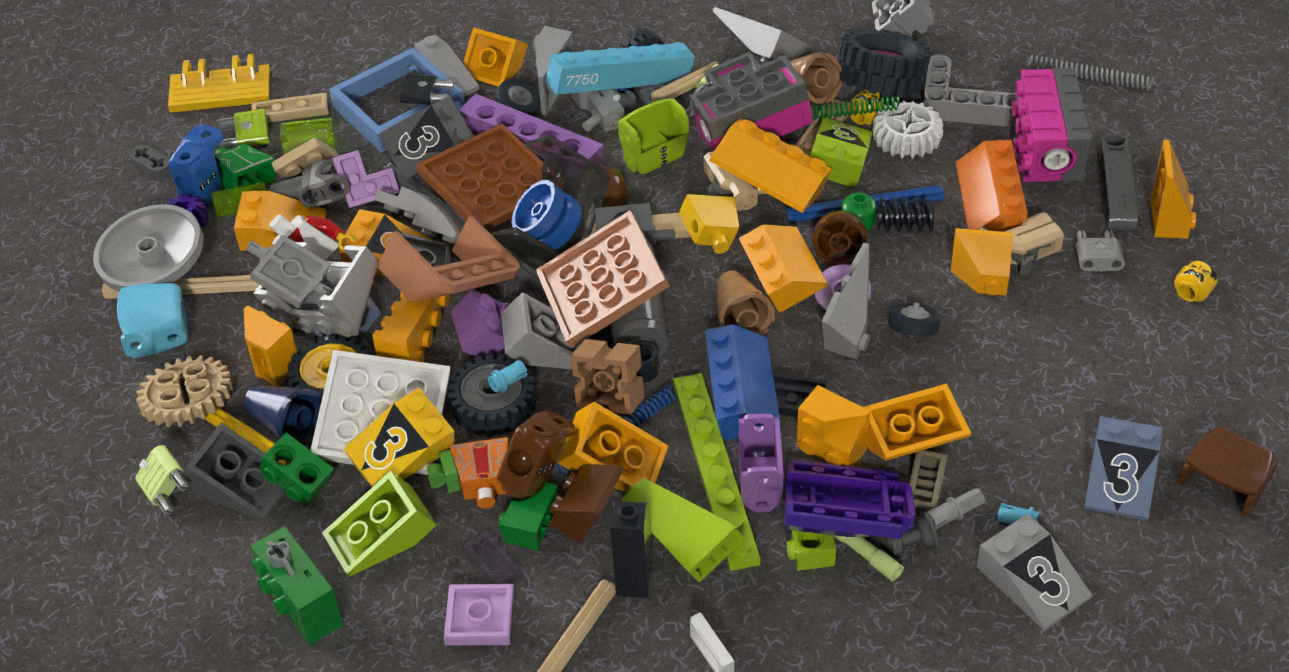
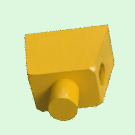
M687 194L678 213L694 243L712 246L717 254L728 251L739 229L734 197Z

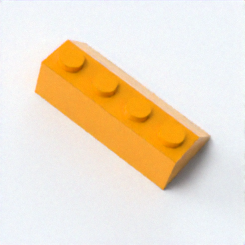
M741 118L731 125L709 160L801 213L821 195L833 170L826 166V163L821 159L806 155L799 147L788 145L781 141L776 134L765 132L759 129L754 122Z

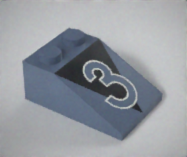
M1100 416L1095 436L1084 509L1148 521L1163 427Z

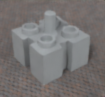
M874 0L872 2L873 15L877 17L874 20L876 30L879 32H884V30L891 31V34L900 33L906 38L912 37L914 30L924 34L929 24L934 21L932 9L929 7L930 0Z

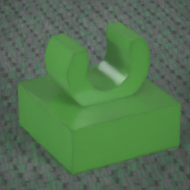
M451 450L440 452V464H431L426 467L431 488H439L446 483L448 493L460 491L458 473Z

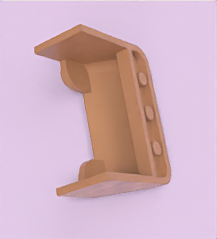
M470 216L452 249L462 261L432 267L398 231H395L391 235L377 268L403 293L406 299L417 302L513 279L520 268V264L473 216Z

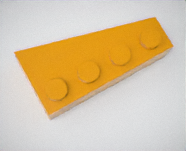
M400 292V301H394L391 306V317L385 316L381 321V327L384 328L382 331L376 330L372 335L376 355L424 363L426 347L430 348L432 345L433 330L435 327L440 326L441 311L443 307L448 306L450 294L413 302L406 299L403 293Z

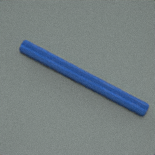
M940 185L870 196L875 200L877 206L880 198L885 199L887 206L891 198L896 199L898 206L901 199L906 198L910 206L913 198H917L920 204L924 198H928L930 202L942 201L944 199V190ZM843 200L811 204L803 213L789 207L786 211L787 220L789 223L821 219L830 212L841 211Z

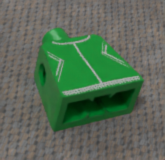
M242 144L231 149L220 147L214 153L222 184L233 196H238L242 194V191H251L276 180L275 171L271 164L275 161V158L251 146Z

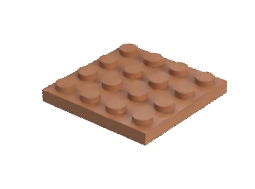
M631 210L536 269L565 341L571 348L670 287Z

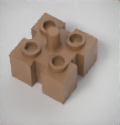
M585 339L571 354L573 376L580 377V381L574 387L577 408H584L596 402L601 406L609 405V411L631 415L645 398L643 377L636 375L642 367L640 345L617 343L611 349L607 346L606 341Z

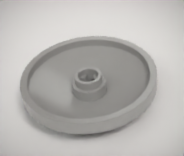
M167 204L146 206L124 215L105 230L95 246L93 255L94 266L102 281L108 287L119 292L123 287L139 284L173 283L187 273L199 258L203 248V233L196 218L184 208Z

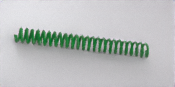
M896 96L897 107H895L894 97H891V108L889 97H886V108L884 106V98L881 97V109L879 107V99L876 98V110L874 108V100L871 98V111L869 109V101L866 99V112L862 99L860 101L861 112L857 100L855 101L856 112L854 111L853 101L851 100L850 102L851 113L849 112L847 101L845 102L846 113H844L843 102L840 103L841 114L838 111L837 102L835 103L836 114L833 111V104H830L831 115H829L827 103L825 104L826 115L823 113L822 104L820 105L821 116H819L817 105H815L816 117L813 114V106L811 105L810 107L814 120L817 118L821 119L822 117L831 118L832 116L836 118L842 115L846 117L847 114L849 116L852 114L857 115V113L860 115L862 113L867 114V112L871 114L873 111L875 113L877 111L882 112L883 110L887 112L888 109L890 111L893 109L897 111L899 108V96Z

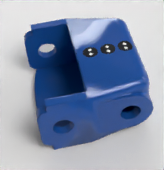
M208 125L195 126L183 138L173 153L168 165L178 196L180 194L182 197H185L191 193L193 197L199 196L204 205L207 206L227 190L222 184L213 150L225 139L220 129Z

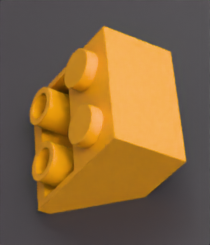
M246 306L244 308L245 340L255 374L269 384L279 387L288 378V363L292 362V355L294 353L298 354L292 336L293 331L286 323L278 322L270 318L265 312Z

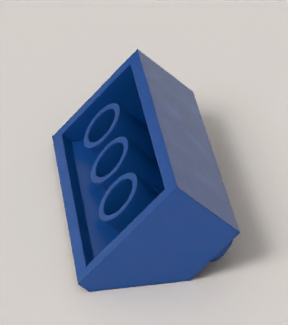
M734 324L705 330L715 414L722 439L739 438V419H743L745 415L772 414L774 418L779 417L781 430L767 337ZM757 423V424H755L754 426H755V427H761V426H763L764 424Z

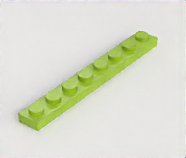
M702 373L673 378L674 389L711 512L732 523L746 538L726 557L729 571L760 565L758 549Z

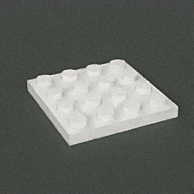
M333 350L311 452L323 461L354 465L345 454L344 448L394 402L417 388L422 390L442 415L450 376V366ZM427 466L423 467L416 473L428 475L426 468Z

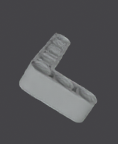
M941 54L930 57L924 92L925 107H933V111L939 112V117L942 121L1015 127L1017 117L1012 115L1013 101H1017L1018 98L1015 93L949 88L951 59Z

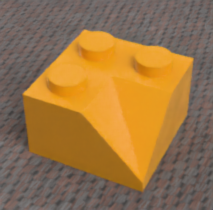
M817 385L798 408L797 447L808 455H815L821 458L827 464L853 467L868 447L870 411Z

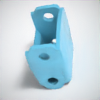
M139 284L120 289L117 300V317L123 333L121 344L126 356L138 358L153 355L183 345L188 341L185 304L182 298V290L177 284ZM133 342H140V343H141L139 346H132V345H131V343H133Z

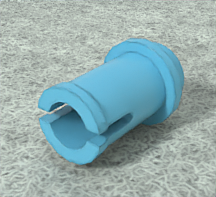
M517 360L500 371H492L491 376L488 377L489 385L495 392H505L509 385L527 377V369L520 360Z
M1001 503L997 522L1011 525L1026 514H1029L1038 522L1039 512L1034 511V507L1024 509Z

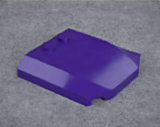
M787 459L784 487V529L843 537L879 536L900 539L914 526L916 514L912 487L907 482H898V474L893 471Z

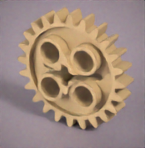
M201 355L196 360H192L191 356H188L185 362H181L178 358L174 365L165 363V369H154L156 375H147L146 379L148 382L140 383L141 390L136 392L138 395L136 401L142 416L147 417L148 422L155 420L157 426L165 422L167 427L177 422L178 426L181 427L184 421L187 420L194 424L197 417L203 420L206 419L205 413L207 412L215 414V406L223 407L225 405L223 400L230 399L229 392L233 391V380L227 366L222 365L221 360L214 362L213 357H209L204 361ZM183 377L189 395V404L185 403V396L180 379Z

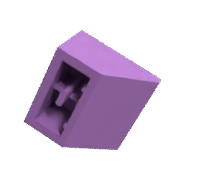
M471 289L450 311L462 351L475 357L481 356L482 359H486V355H493V357L504 355L505 346L501 312L510 304L502 303L493 299L488 294H481Z

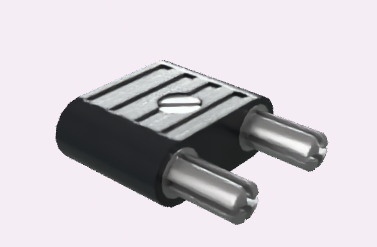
M407 74L400 90V103L432 105L433 102H438L449 96L448 94H436L437 89H454V81L438 79V76Z

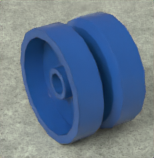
M541 180L526 190L517 202L512 215L513 229L527 239H531L534 244L544 251H554L563 246L576 231L581 220L582 208L577 200L567 193H563V190L549 180Z

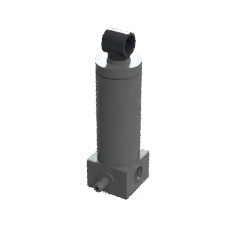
M650 203L595 208L596 231L631 210L654 255L657 241L675 239V230L673 228L655 230ZM661 293L610 324L613 348L617 343L640 345L642 367L636 375L643 377V383L650 382L657 377L658 358L666 352L668 347Z

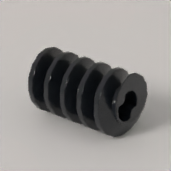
M880 198L877 206L878 232L881 225H884L886 232L890 231L892 225H895L897 232L901 231L903 225H906L908 232H911L914 224L917 225L919 232H922L925 224L928 225L930 232H933L934 206L933 204L931 205L928 198H924L921 205L917 198H913L910 206L906 198L901 199L899 206L895 198L890 199L888 206L885 199Z

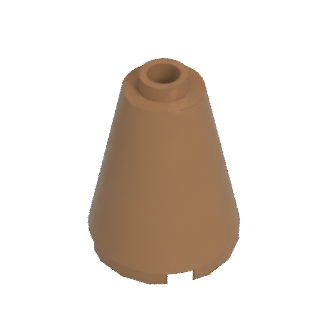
M817 52L789 61L805 81L810 102L814 104L828 103L838 95L842 86V81L839 80V72H842V69L834 56L829 53Z
M727 271L720 275L716 283L719 327L734 324L764 336L768 332L767 328L771 321L774 322L775 310L769 298L737 271Z

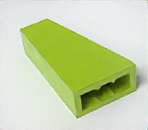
M644 477L638 483L633 484L628 489L627 494L621 498L623 502L647 503L651 532L698 582L702 581L746 539L732 523Z

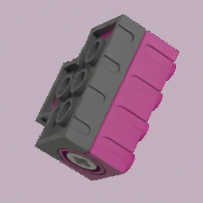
M751 52L745 53L705 70L704 76L708 88L690 95L699 134L711 152L716 150L731 125L740 118L750 120L759 129L774 133L778 137L801 129L804 125L807 126L814 123L806 83L785 55L760 65L754 59Z
M1021 70L1020 81L1015 83V95L1018 98L1017 101H1013L1012 115L1017 117L1015 130L1018 138L1013 139L1014 154H1018L1016 163L1018 172H1021L1022 181L1084 180L1091 137L1076 70Z

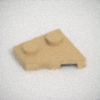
M314 137L271 164L274 171L286 178L294 177L302 173L306 165L339 156L337 150Z

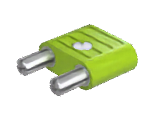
M265 109L236 113L234 117L220 119L217 122L219 128L235 126L236 138L224 139L220 143V147L231 148L242 144L254 147L270 144Z

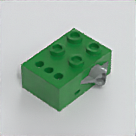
M285 527L251 545L254 559L251 560V565L260 577L257 579L260 589L265 596L271 594L274 597L272 602L281 617L288 616L309 646L343 626L333 588Z

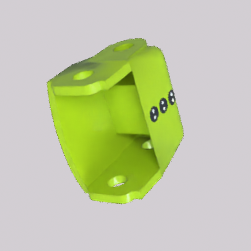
M664 99L650 103L618 121L619 139L627 167L632 172L638 171L644 175L684 155L689 134V117L686 115L685 109L675 99Z

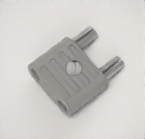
M1081 230L1077 232L1078 241L1075 247L1079 265L1083 271H1119L1125 266L1120 241L1115 238L1112 230H1110V234L1109 230L1104 233L1105 238H1087L1085 231L1082 230V234Z

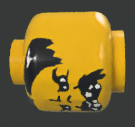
M869 90L860 91L852 99L854 111L856 112L855 101L857 100L861 112V99L864 102L865 112V100L868 99L871 111V98L874 100L875 110L876 98L879 99V107L881 109V97L884 98V96L878 92L876 94L869 93ZM873 111L871 114L869 112L867 114L862 113L861 115L859 113L857 115L852 114L850 117L857 124L872 125L878 111L877 113Z
M1198 260L1190 261L1177 274L1174 280V287L1183 300L1201 302L1213 291L1217 285L1218 277L1215 270L1207 263Z

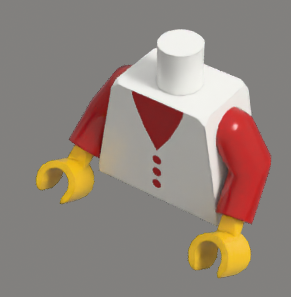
M279 214L269 225L278 234L272 242L273 245L284 235L294 242L308 243L323 260H326L338 247L343 250L345 248V241L348 238L357 243L356 237L344 235V231L328 218L311 215L304 218L298 215L289 222Z

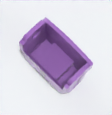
M772 414L745 415L743 419H739L741 499L744 507L749 508L753 512L772 511L781 504L783 460L779 417L774 418ZM757 423L764 424V425L761 426V427H755V426H754V425L757 424ZM756 450H762L763 452H761V453H756V452H754V451H756Z

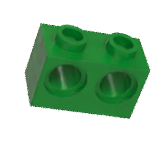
M285 433L262 457L260 471L268 482L278 484L286 490L287 495L292 500L308 506L331 482L334 468L288 433ZM285 460L289 465H280L276 461ZM308 478L312 480L313 483L306 484L303 483L300 479Z

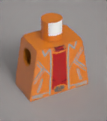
M507 437L450 445L464 499L476 498L477 505L480 508L487 509L493 507L496 503L495 495L506 494L501 488V483L497 480V474L508 449Z

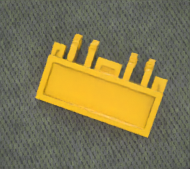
M254 53L248 54L247 66H241V60L238 55L232 56V75L230 68L210 70L209 78H207L205 59H199L198 71H192L190 61L186 60L183 61L182 75L172 74L170 76L168 99L170 113L247 105L253 102L270 100L269 64L259 65L258 72L256 73Z

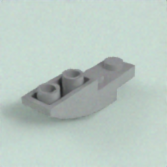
M402 186L398 196L377 191L375 200L385 203L383 209L399 213V210L403 209L405 210L404 216L413 218L412 224L422 227L421 233L432 237H437V234L440 233L443 234L442 240L453 244L456 243L464 226L455 215L436 200Z

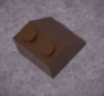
M583 464L577 475L571 472L562 487L567 490L565 496L558 495L549 509L554 515L548 525L581 543L599 516L625 468L620 465Z

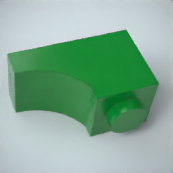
M546 482L543 488L533 497L519 502L511 501L507 511L501 513L498 522V528L502 531L503 542L539 550L550 526L548 524L554 515L549 509L559 495L558 485Z

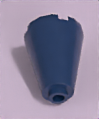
M256 385L246 393L244 408L279 439L285 433H288L304 446L307 444L304 441L310 435L314 437L321 406L319 398L322 397L319 393L308 388Z

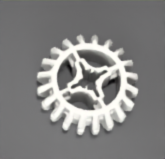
M903 100L902 103H899L897 111L894 109L892 111L888 109L887 112L884 110L882 112L878 111L873 121V136L877 142V147H882L883 152L890 151L892 157L900 154L902 159L905 155H910L913 160L916 154L923 158L925 152L932 154L933 149L938 148L943 137V123L939 117V112L933 111V107H925L924 102L916 104L914 100L911 103H906Z

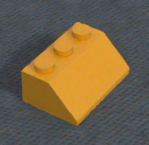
M761 225L739 238L766 293L778 312L790 308L829 286L797 227Z
M947 384L863 407L870 411L868 448L872 453L885 461L971 436V431Z

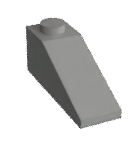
M428 36L414 44L415 49L463 90L464 97L479 90L478 83L451 47L438 36Z

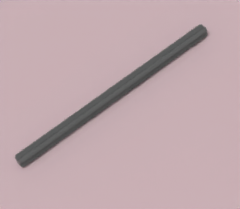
M388 163L387 166H383L382 170L392 168L399 188L402 186L436 200L455 215L463 226L465 225L466 221L451 206L411 177L404 180L396 165ZM503 246L520 264L516 276L547 298L536 270Z

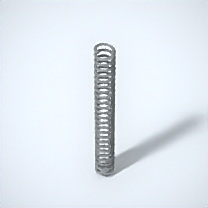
M1033 54L1030 56L1027 66L1030 65L1031 69L1034 66L1035 69L1040 67V69H1052L1053 71L1054 69H1068V61L1065 62L1063 68V60L1060 61L1058 67V59L1055 60L1053 66V58L1050 59L1048 65V57L1045 58L1043 64V56H1041L1038 64V55H1036L1033 63ZM1073 62L1070 63L1069 69H1073ZM1078 63L1074 67L1076 76L1078 77L1080 74L1081 79L1085 75L1086 79L1090 76L1091 80L1095 77L1096 81L1100 78L1101 82L1105 79L1106 83L1110 80L1111 84L1116 80V85L1121 81V86L1126 82L1127 87L1131 83L1132 88L1136 84L1137 89L1141 85V89L1144 90L1146 87L1147 91L1150 90L1155 79L1152 77L1149 83L1150 77L1147 76L1144 82V75H1142L1139 81V74H1137L1134 80V73L1131 74L1129 79L1128 72L1124 77L1123 71L1119 76V71L1117 70L1114 75L1113 69L1108 77V68L1103 76V67L1098 75V66L1093 74V65L1088 73V64L1083 72V63L1080 65L1079 71Z

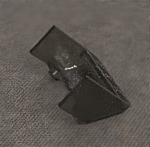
M552 135L526 141L525 147L545 159L542 166L543 179L549 180L562 189L563 193H567L580 203L582 214L576 231L563 246L556 250H553L517 227L491 233L499 243L519 255L543 262H549L591 235L596 221L595 208L601 207L609 185L608 175L603 168Z

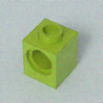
M792 530L791 541H787L786 545L789 560H795L797 571L835 566L836 546L833 535Z

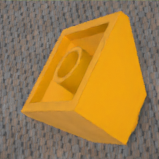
M473 27L463 65L475 80L499 87L503 81L512 79L522 67L528 44Z
M956 228L951 272L977 293L1007 295L1013 233Z

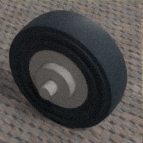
M900 303L890 308L888 324L893 330L909 336H931L936 334L940 327V314L928 306L919 303Z

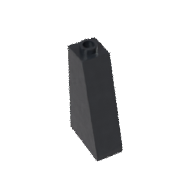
M614 501L610 531L616 596L648 598L653 538L647 503Z

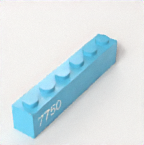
M680 42L641 47L630 46L629 48L618 49L608 48L595 51L586 50L584 52H563L561 54H551L545 81L556 95L669 84L691 73L695 56L684 43Z

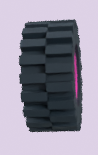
M859 29V32L852 30L850 33H845L842 39L838 61L842 72H839V80L842 82L846 81V84L850 87L857 86L856 89L869 90V93L872 94L878 92L882 93L883 96H890V94L898 95L899 97H903V94L913 96L914 93L919 94L924 89L931 50L928 46H924L925 43L915 41L916 39L912 37L906 38L900 33L891 34V31L884 30V32H879L876 29H871V31Z

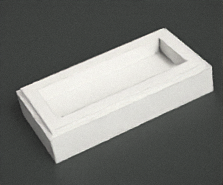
M701 612L690 617V637L714 672H734L733 658Z

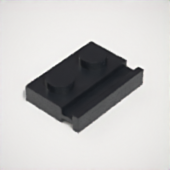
M772 372L780 415L798 418V408L817 385L826 389V380Z

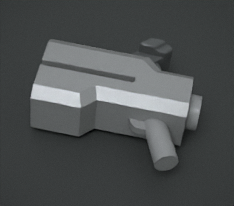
M616 89L571 93V97L580 109L589 110L592 114L589 119L582 123L586 131H590L597 124L604 131L618 129V121L625 117L624 108L628 106L631 109H636V97L632 91L626 90L625 94L618 93Z

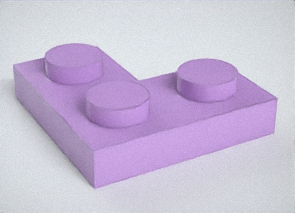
M358 150L332 158L336 173L345 177L349 184L348 193L345 196L348 209L375 202L378 190L392 195L399 194L400 191L392 168L366 175ZM340 183L341 188H342V190H343V189H344V185H343L342 183Z

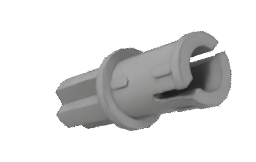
M976 488L957 498L949 497L945 503L927 512L935 530L955 519L958 521L963 519V514L984 504L985 498L981 490Z

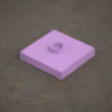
M449 585L444 630L445 645H510L514 585Z

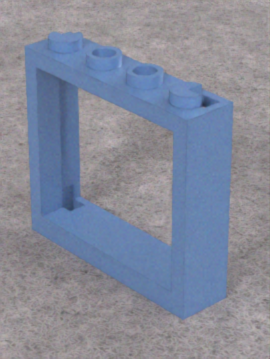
M411 48L330 88L329 91L333 108L382 153L386 151V148L378 134L430 105L421 104L378 126L352 101L414 70L420 75L438 76V79L442 80L450 79L416 49ZM456 84L454 89H437L441 94H448L458 110L465 105L463 90Z

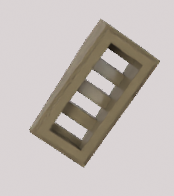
M927 450L916 452L909 485L912 487L913 497L914 495L932 498V502L914 499L915 509L930 511L937 507L947 454ZM920 466L938 469V472L920 469ZM918 475L935 478L936 482L918 479ZM916 485L934 488V492L916 489Z

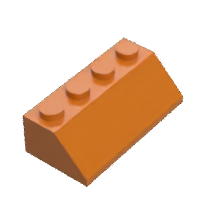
M1011 140L984 141L956 161L955 165L968 229L979 230L983 227L989 231L1005 232L1022 225L1023 220L1027 219L1028 212Z

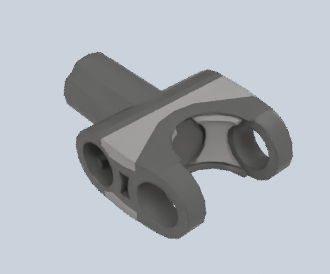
M332 158L306 165L303 168L302 176L271 184L270 190L271 192L299 200L306 207H317L345 197L348 193L349 184L345 177L335 174L331 170L334 164ZM339 183L344 185V189L340 192L331 190L333 186Z

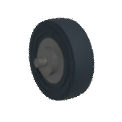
M507 79L503 81L495 95V102L533 117L536 115L541 104L538 91L531 84L520 79Z

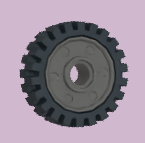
M486 355L485 361L480 356L475 358V364H472L470 361L464 363V369L459 367L456 370V375H452L450 379L451 384L448 385V398L453 418L456 419L460 426L463 425L465 430L470 431L473 428L474 434L481 435L483 430H485L486 436H493V431L497 430L498 435L505 434V428H508L510 432L516 430V424L520 426L525 422V418L529 419L532 416V410H535L536 388L529 368H526L527 377L509 385L505 392H495L488 382L491 372L504 369L516 361L515 359L509 357L506 361L505 355H498L497 360H494L493 355Z

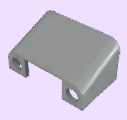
M296 242L300 246L317 255V253L311 248V246L308 243ZM346 245L343 250L353 260L352 263L327 261L331 265L321 283L334 290L330 296L319 295L315 292L304 301L299 309L261 285L257 287L253 294L261 301V306L266 311L272 313L278 322L286 323L291 329L303 330L307 333L312 331L322 332L327 335L357 336L378 267V260L366 246Z

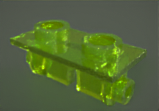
M265 182L211 192L217 218L237 214L242 191H267Z

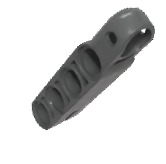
M1104 135L1101 138L1099 149L1104 207H1106L1104 208L1106 230L1135 232L1138 211L1129 142L1126 137L1121 135Z

